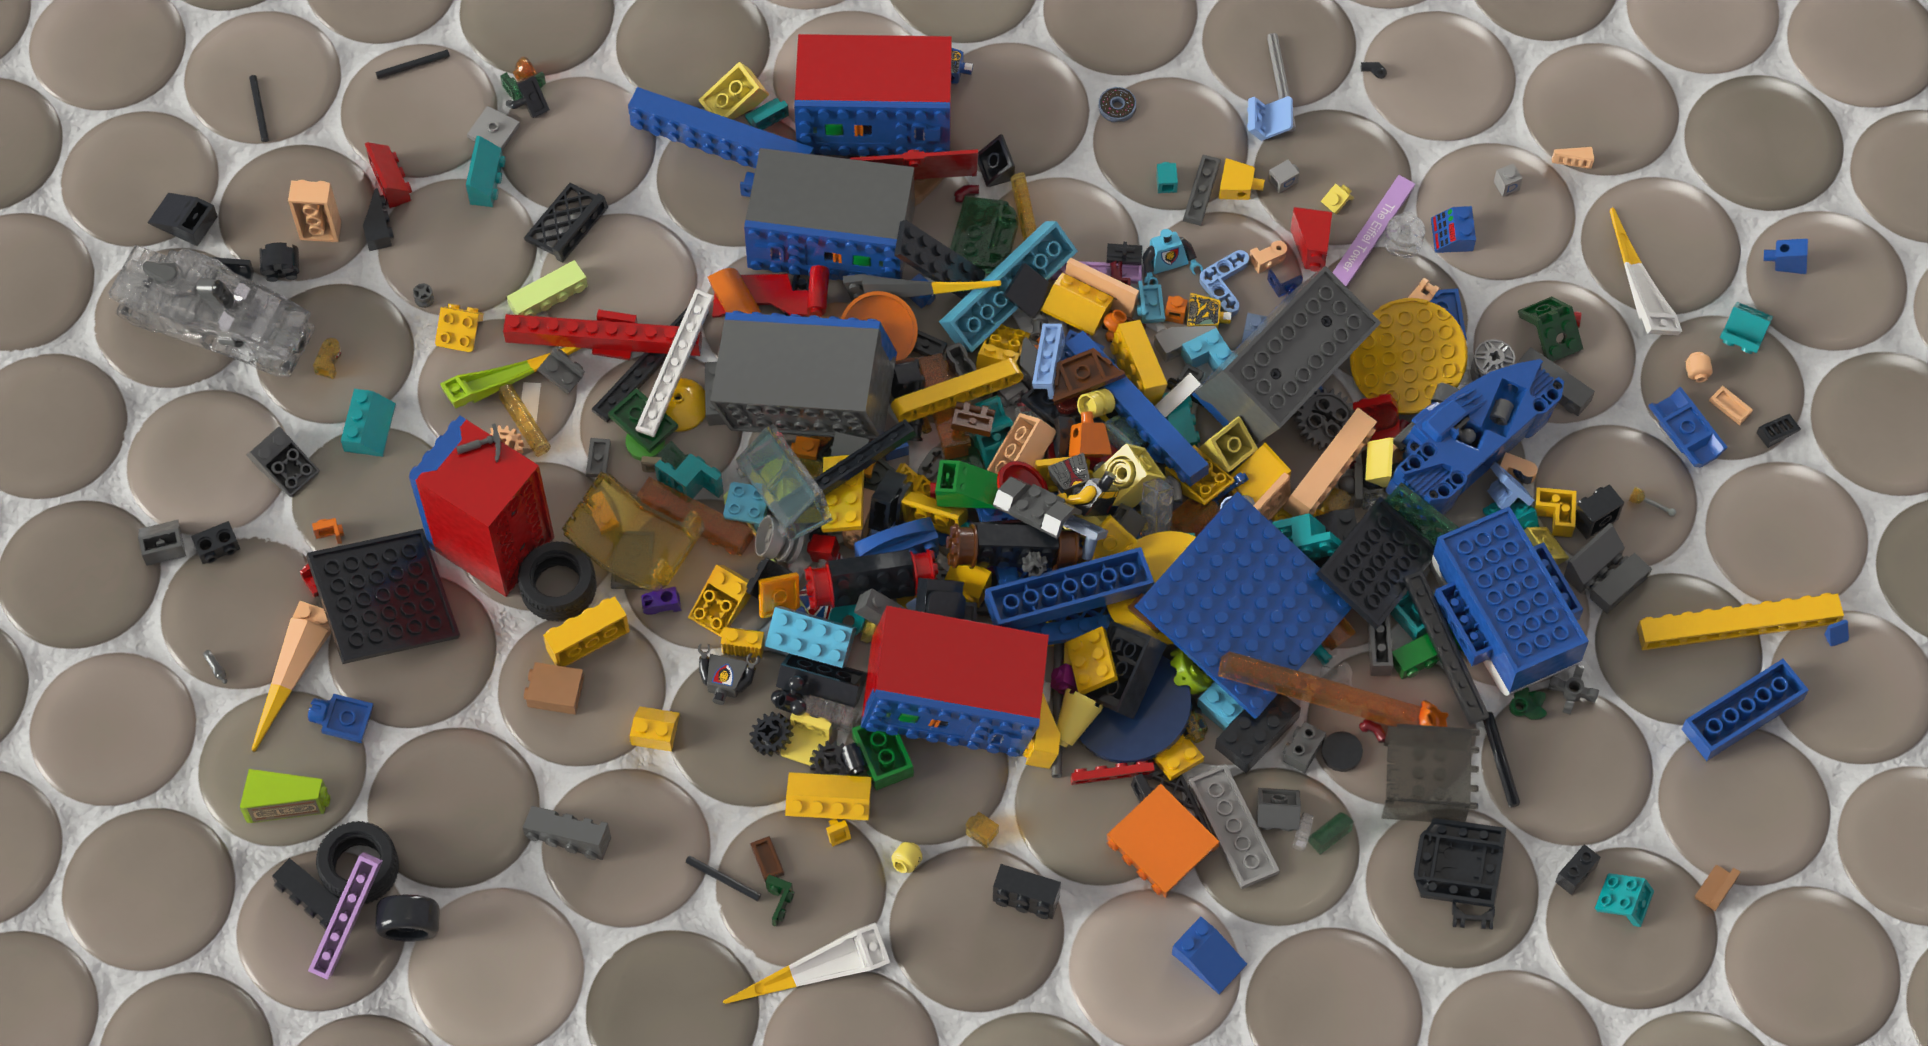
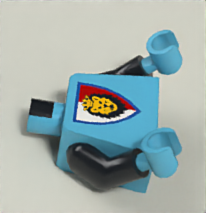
M1169 229L1162 230L1160 236L1152 238L1149 247L1142 256L1144 273H1147V276L1144 278L1145 285H1150L1151 279H1153V284L1157 285L1158 279L1153 274L1188 265V261L1191 262L1190 270L1194 275H1196L1194 272V267L1199 266L1200 270L1203 271V267L1195 259L1197 256L1192 244L1184 237H1179L1177 232H1172Z

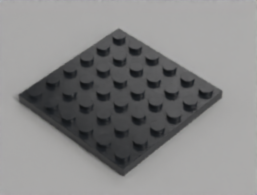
M423 528L307 553L306 558L342 664L459 638L460 633Z

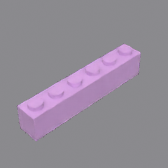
M365 852L359 855L309 967V972L327 980L333 975L383 860Z

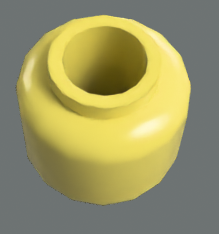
M910 842L901 843L892 855L893 866L901 873L913 872L923 859L920 847Z

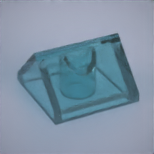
M1122 414L1104 423L1109 443L1117 450H1120L1125 444L1144 447L1148 443L1141 439L1139 432L1135 428H1131L1128 425L1126 418Z

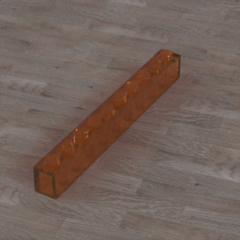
M1230 651L1221 657L1218 671L1219 677L1407 731L1418 725L1421 706Z

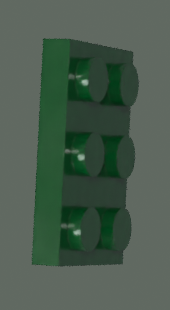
M636 388L608 413V416L651 453L678 429V424L665 413L655 437L636 431L635 428L648 401V398Z

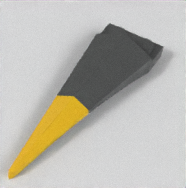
M866 274L843 276V284L852 301L862 294L873 291L888 292L903 299L1001 286V281L928 282L885 278Z

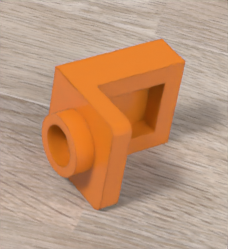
M797 436L795 443L792 442L790 454H793V461L798 462V458L816 460L820 439Z
M336 518L321 519L316 523H312L316 539L335 535L338 544L342 543L341 536H344L342 524H337Z

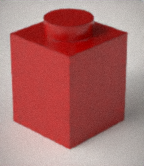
M813 534L811 542H808L807 553L810 555L812 562L828 563V561L837 560L840 550L837 538L835 536Z

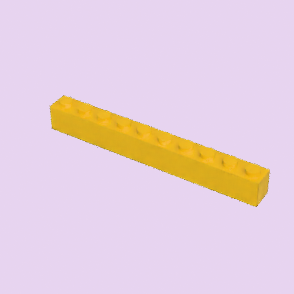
M1824 593L1816 597L1807 595L1793 600L1785 598L1779 602L1764 601L1756 605L1747 603L1741 607L1733 608L1732 606H1726L1719 610L1705 609L1697 613L1688 611L1674 616L1666 614L1659 618L1645 617L1639 621L1637 632L1642 650L1827 626L1842 621L1844 613L1839 595Z

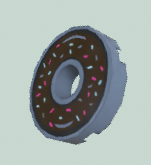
M1123 87L1109 88L1099 98V111L1105 119L1111 122L1127 121L1136 111L1135 96ZM1115 102H1119L1122 104V106L1116 108L1112 104Z

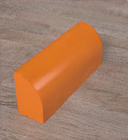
M725 268L707 277L725 312L762 313L738 270Z

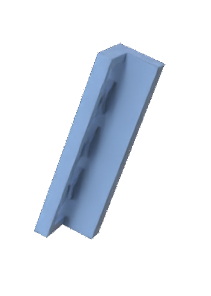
M1043 323L1032 386L1033 389H1047L1049 399H1053L1056 364L1062 361L1065 336L1062 324Z

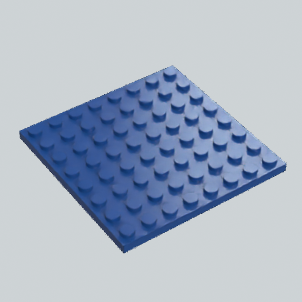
M1238 491L1134 606L1254 719L1262 713L1352 608L1316 575L1320 568Z

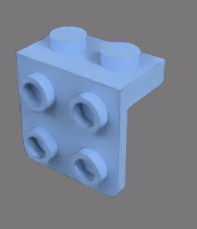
M1255 96L1248 99V131L1259 140L1263 141L1293 128V99L1290 96L1266 105Z

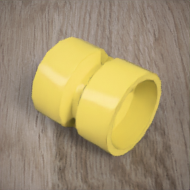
M1099 389L1083 394L1077 402L1080 415L1081 412L1091 411L1093 412V418L1109 414L1115 408L1114 396L1107 389Z

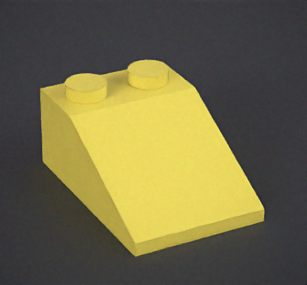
M739 62L699 99V102L706 111L733 120L757 107L769 96V93L753 72Z

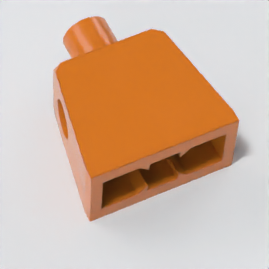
M1081 412L1082 423L1072 425L1070 428L1069 457L1084 453L1085 458H1101L1112 455L1106 425L1104 423H1094L1093 412Z

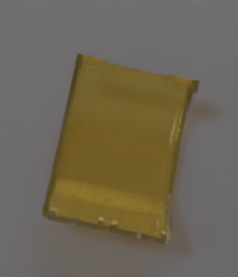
M601 471L593 482L595 487L592 485L589 487L582 498L583 501H580L572 512L574 518L569 517L562 527L564 536L586 553L602 569L639 588L655 592L660 591L670 583L704 531V522L696 511L690 510L684 521L680 523L646 506L611 474Z

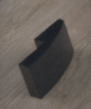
M1058 416L1054 419L1057 438L1053 440L1055 457H1069L1070 428L1076 424L1075 418Z

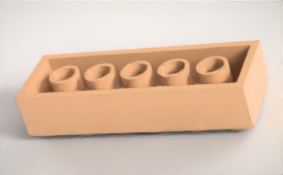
M1357 408L1291 494L1283 509L1293 517L1308 513L1313 516L1316 509L1328 496V493L1335 487L1341 476L1350 467V464L1357 458L1367 442H1369L1376 431L1374 426L1377 421Z

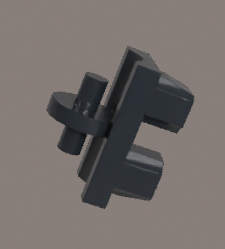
M1123 241V244L1108 243L1106 263L1116 261V264H1118L1119 261L1122 264L1141 265L1142 245H1127L1125 241Z

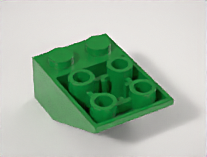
M940 460L935 490L937 506L997 509L993 506L998 491V474L958 460Z

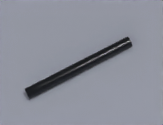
M448 49L375 72L376 77L380 79L450 57Z
M251 75L249 80L262 142H267L269 137L257 76Z
M690 855L687 857L685 863L755 901H759L760 893Z

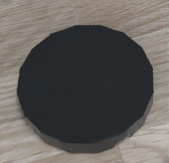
M1344 731L1334 732L1329 735L1323 742L1321 750L1325 764L1339 772H1346L1357 767L1363 753L1362 744L1358 738Z

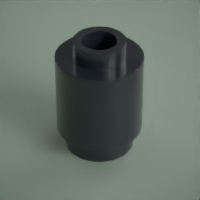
M857 743L844 746L841 755L848 773H853V775L863 773L867 763L861 747H858Z

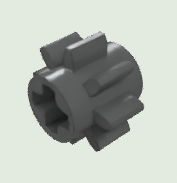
M1039 551L1029 552L1026 558H1022L1023 572L1028 571L1029 577L1039 576L1043 571H1047L1046 556L1041 557Z

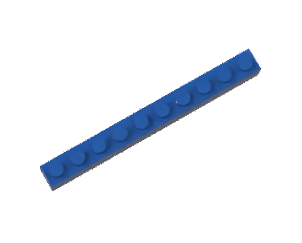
M1081 331L1065 343L1064 354L1066 358L1094 348L1101 353L1102 357L1112 362L1084 331ZM1127 376L1098 388L1107 389L1113 394L1116 412L1126 418L1128 425L1139 432L1141 439L1151 445L1154 453L1164 459L1168 468L1174 469L1181 482H1186L1191 487L1209 474V464Z

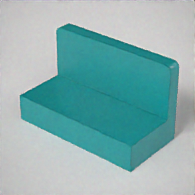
M775 98L747 113L745 118L752 127L764 130L789 116L788 104L785 100L780 102L778 98Z

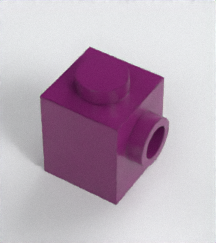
M1067 663L1053 669L1051 673L1050 687L1064 695L1067 688L1071 689L1070 694H1074L1075 691L1078 692L1072 666Z

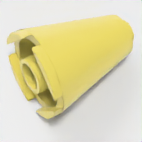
M1069 688L1064 693L1057 722V728L1060 733L1059 745L1065 748L1068 745H1074L1103 709L1101 704L1099 707H1096V701L1076 691L1074 694H1070L1071 689Z

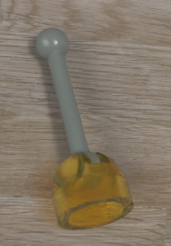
M1636 486L1628 500L1635 504L1644 501L1668 512L1670 516L1676 514L1674 508L1669 509L1645 498L1644 491Z

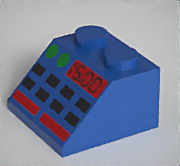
M1472 206L1452 207L1431 217L1435 253L1468 252L1474 250L1476 235Z

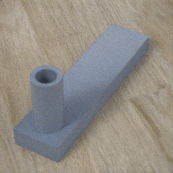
M1072 515L1063 524L1064 527L1086 536L1082 549V559L1091 561L1097 541L1105 539L1108 530L1075 515Z

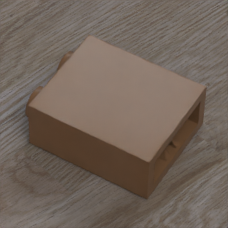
M535 662L533 669H530L528 674L529 688L526 687L524 691V699H526L527 706L576 715L584 682L583 670Z

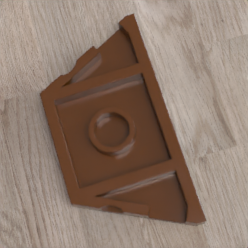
M1094 348L1059 361L1056 364L1054 405L1125 378V372L1115 367L1109 359L1102 357L1101 353Z

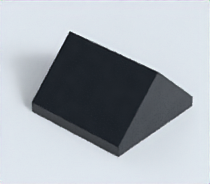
M1002 134L998 135L978 152V166L986 187L1015 180V165Z

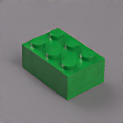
M861 725L852 728V738L854 743L861 747L867 763L865 768L869 777H872L875 791L914 776L913 764L899 733L898 735H889L883 731L870 732L866 728H861Z

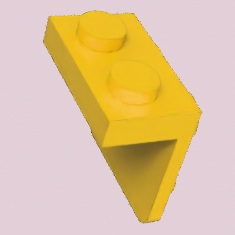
M448 303V306L441 307L435 345L472 352L474 350L478 322L483 321L484 313L478 312L479 309L467 307V310L459 309L460 305Z

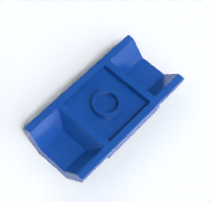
M1681 387L1665 400L1657 404L1651 403L1648 405L1649 409L1659 420L1660 426L1680 452L1686 455L1694 467L1701 468L1717 459L1727 449L1726 444Z

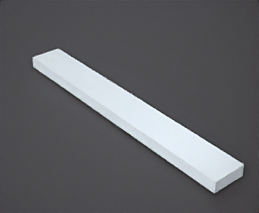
M695 290L635 428L636 431L655 437L713 303L714 295Z

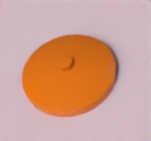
M883 291L862 294L850 302L842 314L841 319L857 318L865 321L868 319L880 321L897 351L896 361L906 359L915 346L918 334L915 315L909 305L894 294Z

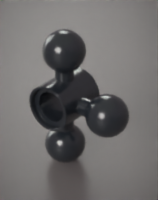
M798 675L792 676L788 681L789 693L783 690H776L772 693L771 701L776 708L797 716H801L806 712V703L801 697L796 696V693L804 688V679Z

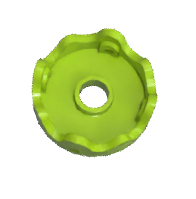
M1177 648L1170 652L1171 656L1175 655L1171 661V666L1177 670V675L1174 677L1176 685H1188L1191 687V694L1199 695L1214 683V680L1182 650Z

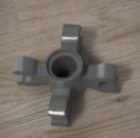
M1576 665L1573 677L1567 681H1563L1555 676L1551 677L1548 689L1563 692V696L1566 699L1563 713L1571 715L1574 702L1578 701L1580 697L1596 703L1599 690L1584 687V682L1581 680L1584 666ZM1575 687L1578 691L1573 692L1569 688Z

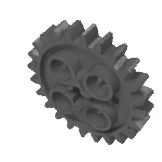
M1326 387L1321 392L1317 389L1295 412L1298 416L1294 421L1300 423L1296 429H1302L1299 436H1306L1305 443L1311 440V447L1318 444L1319 450L1324 446L1327 449L1355 412L1350 408L1353 402L1347 404L1348 397L1341 398L1342 392L1335 395L1333 388L1329 393ZM1318 403L1323 404L1325 410L1321 409ZM1336 413H1339L1342 416V419H1339L1336 416ZM1310 420H1314L1317 426L1313 425ZM1327 429L1332 430L1334 435H1330Z

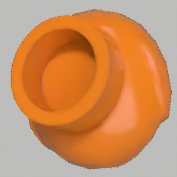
M1114 310L1104 316L1103 323L1108 329L1105 338L1110 343L1113 341L1118 324L1126 323L1125 321L1127 320L1126 314L1120 310Z

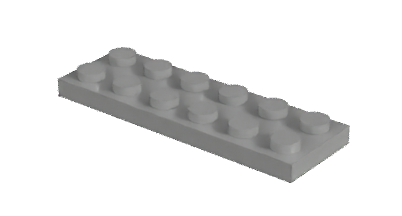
M1224 764L1188 779V784L1215 838L1219 841V846L1240 888H1246L1279 874L1280 870L1227 765Z

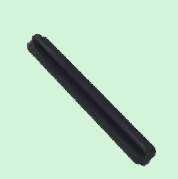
M1488 712L1490 717L1483 720L1508 806L1511 808L1517 807L1520 804V800L1493 713Z

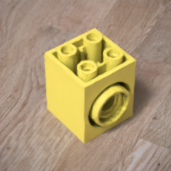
M1125 444L1092 474L1094 478H1102L1106 471L1113 473L1116 476L1113 484L1119 489V493L1112 506H1119L1122 503L1132 509L1166 479L1145 448Z

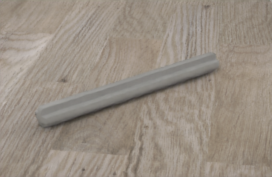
M1270 33L1267 40L1279 99L1290 96L1278 35ZM1293 114V128H1292L1291 130L1287 131V132H1290V131L1293 132V131H1295V129H1296L1294 114Z

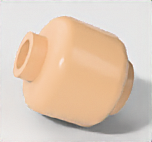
M1694 352L1685 361L1687 375L1691 380H1696L1698 383L1705 382L1713 373L1711 359L1703 352Z

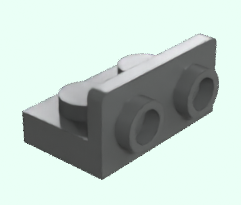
M553 348L550 355L539 366L537 371L565 393L569 394L583 378L585 371L579 363L572 362L567 358L568 356L564 351Z

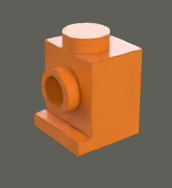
M1169 296L1165 309V321L1183 324L1188 300L1180 296ZM1170 312L1180 314V316L1171 315Z

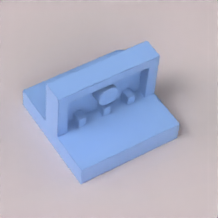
M1495 462L1490 467L1499 479L1491 484L1487 492L1501 509L1509 507L1518 497L1528 506L1535 501L1525 487L1498 463Z

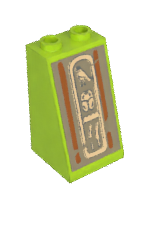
M249 769L240 809L246 823L324 814L325 808L329 807L331 796L327 792L323 779Z

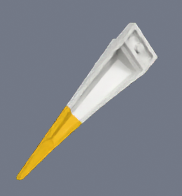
M1612 207L1610 214L1639 319L1643 321L1647 334L1679 335L1682 329L1676 313L1649 276L1634 250L1615 208Z
M876 923L849 932L725 999L723 1003L727 1004L793 987L866 972L890 963Z

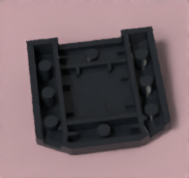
M1433 818L1428 828L1420 835L1414 868V879L1421 898L1494 908L1505 848L1506 828Z

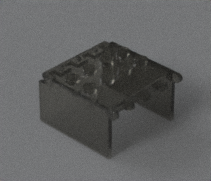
M1397 724L1396 727L1388 726L1384 746H1388L1387 762L1395 764H1387V782L1394 783L1386 784V800L1381 819L1431 822L1433 818L1465 822L1469 809H1478V803L1470 802L1471 792L1479 791V786L1471 785V772H1479L1478 766L1471 765V753H1479V747L1472 746V736H1479L1480 730Z

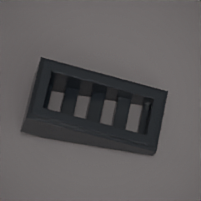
M1787 414L1760 426L1757 434L1767 448L1800 431L1801 428L1792 416ZM1786 421H1788L1793 428L1790 429L1789 426L1786 424ZM1780 424L1784 426L1786 431L1781 428Z

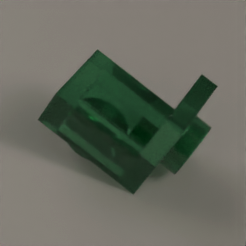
M669 441L656 454L657 457H662L664 463H670L675 470L689 455H685L672 441Z

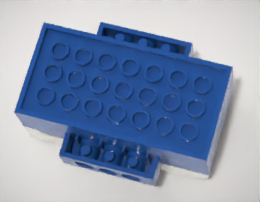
M1510 506L1437 537L1430 564V570L1440 586L1436 589L1434 597L1445 621L1471 666L1473 667L1483 662L1495 684L1504 695L1513 694L1582 662L1589 642L1577 620H1580L1583 608L1545 543L1543 542L1533 547Z

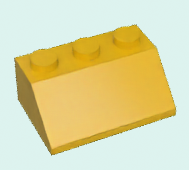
M1062 273L1053 284L1041 311L1093 336L1102 325L1104 316L1110 312L1114 297Z
M910 492L901 501L905 522L930 517L935 530L950 535V527L954 523L961 527L968 520L967 508L938 507L936 499L928 497L923 493Z

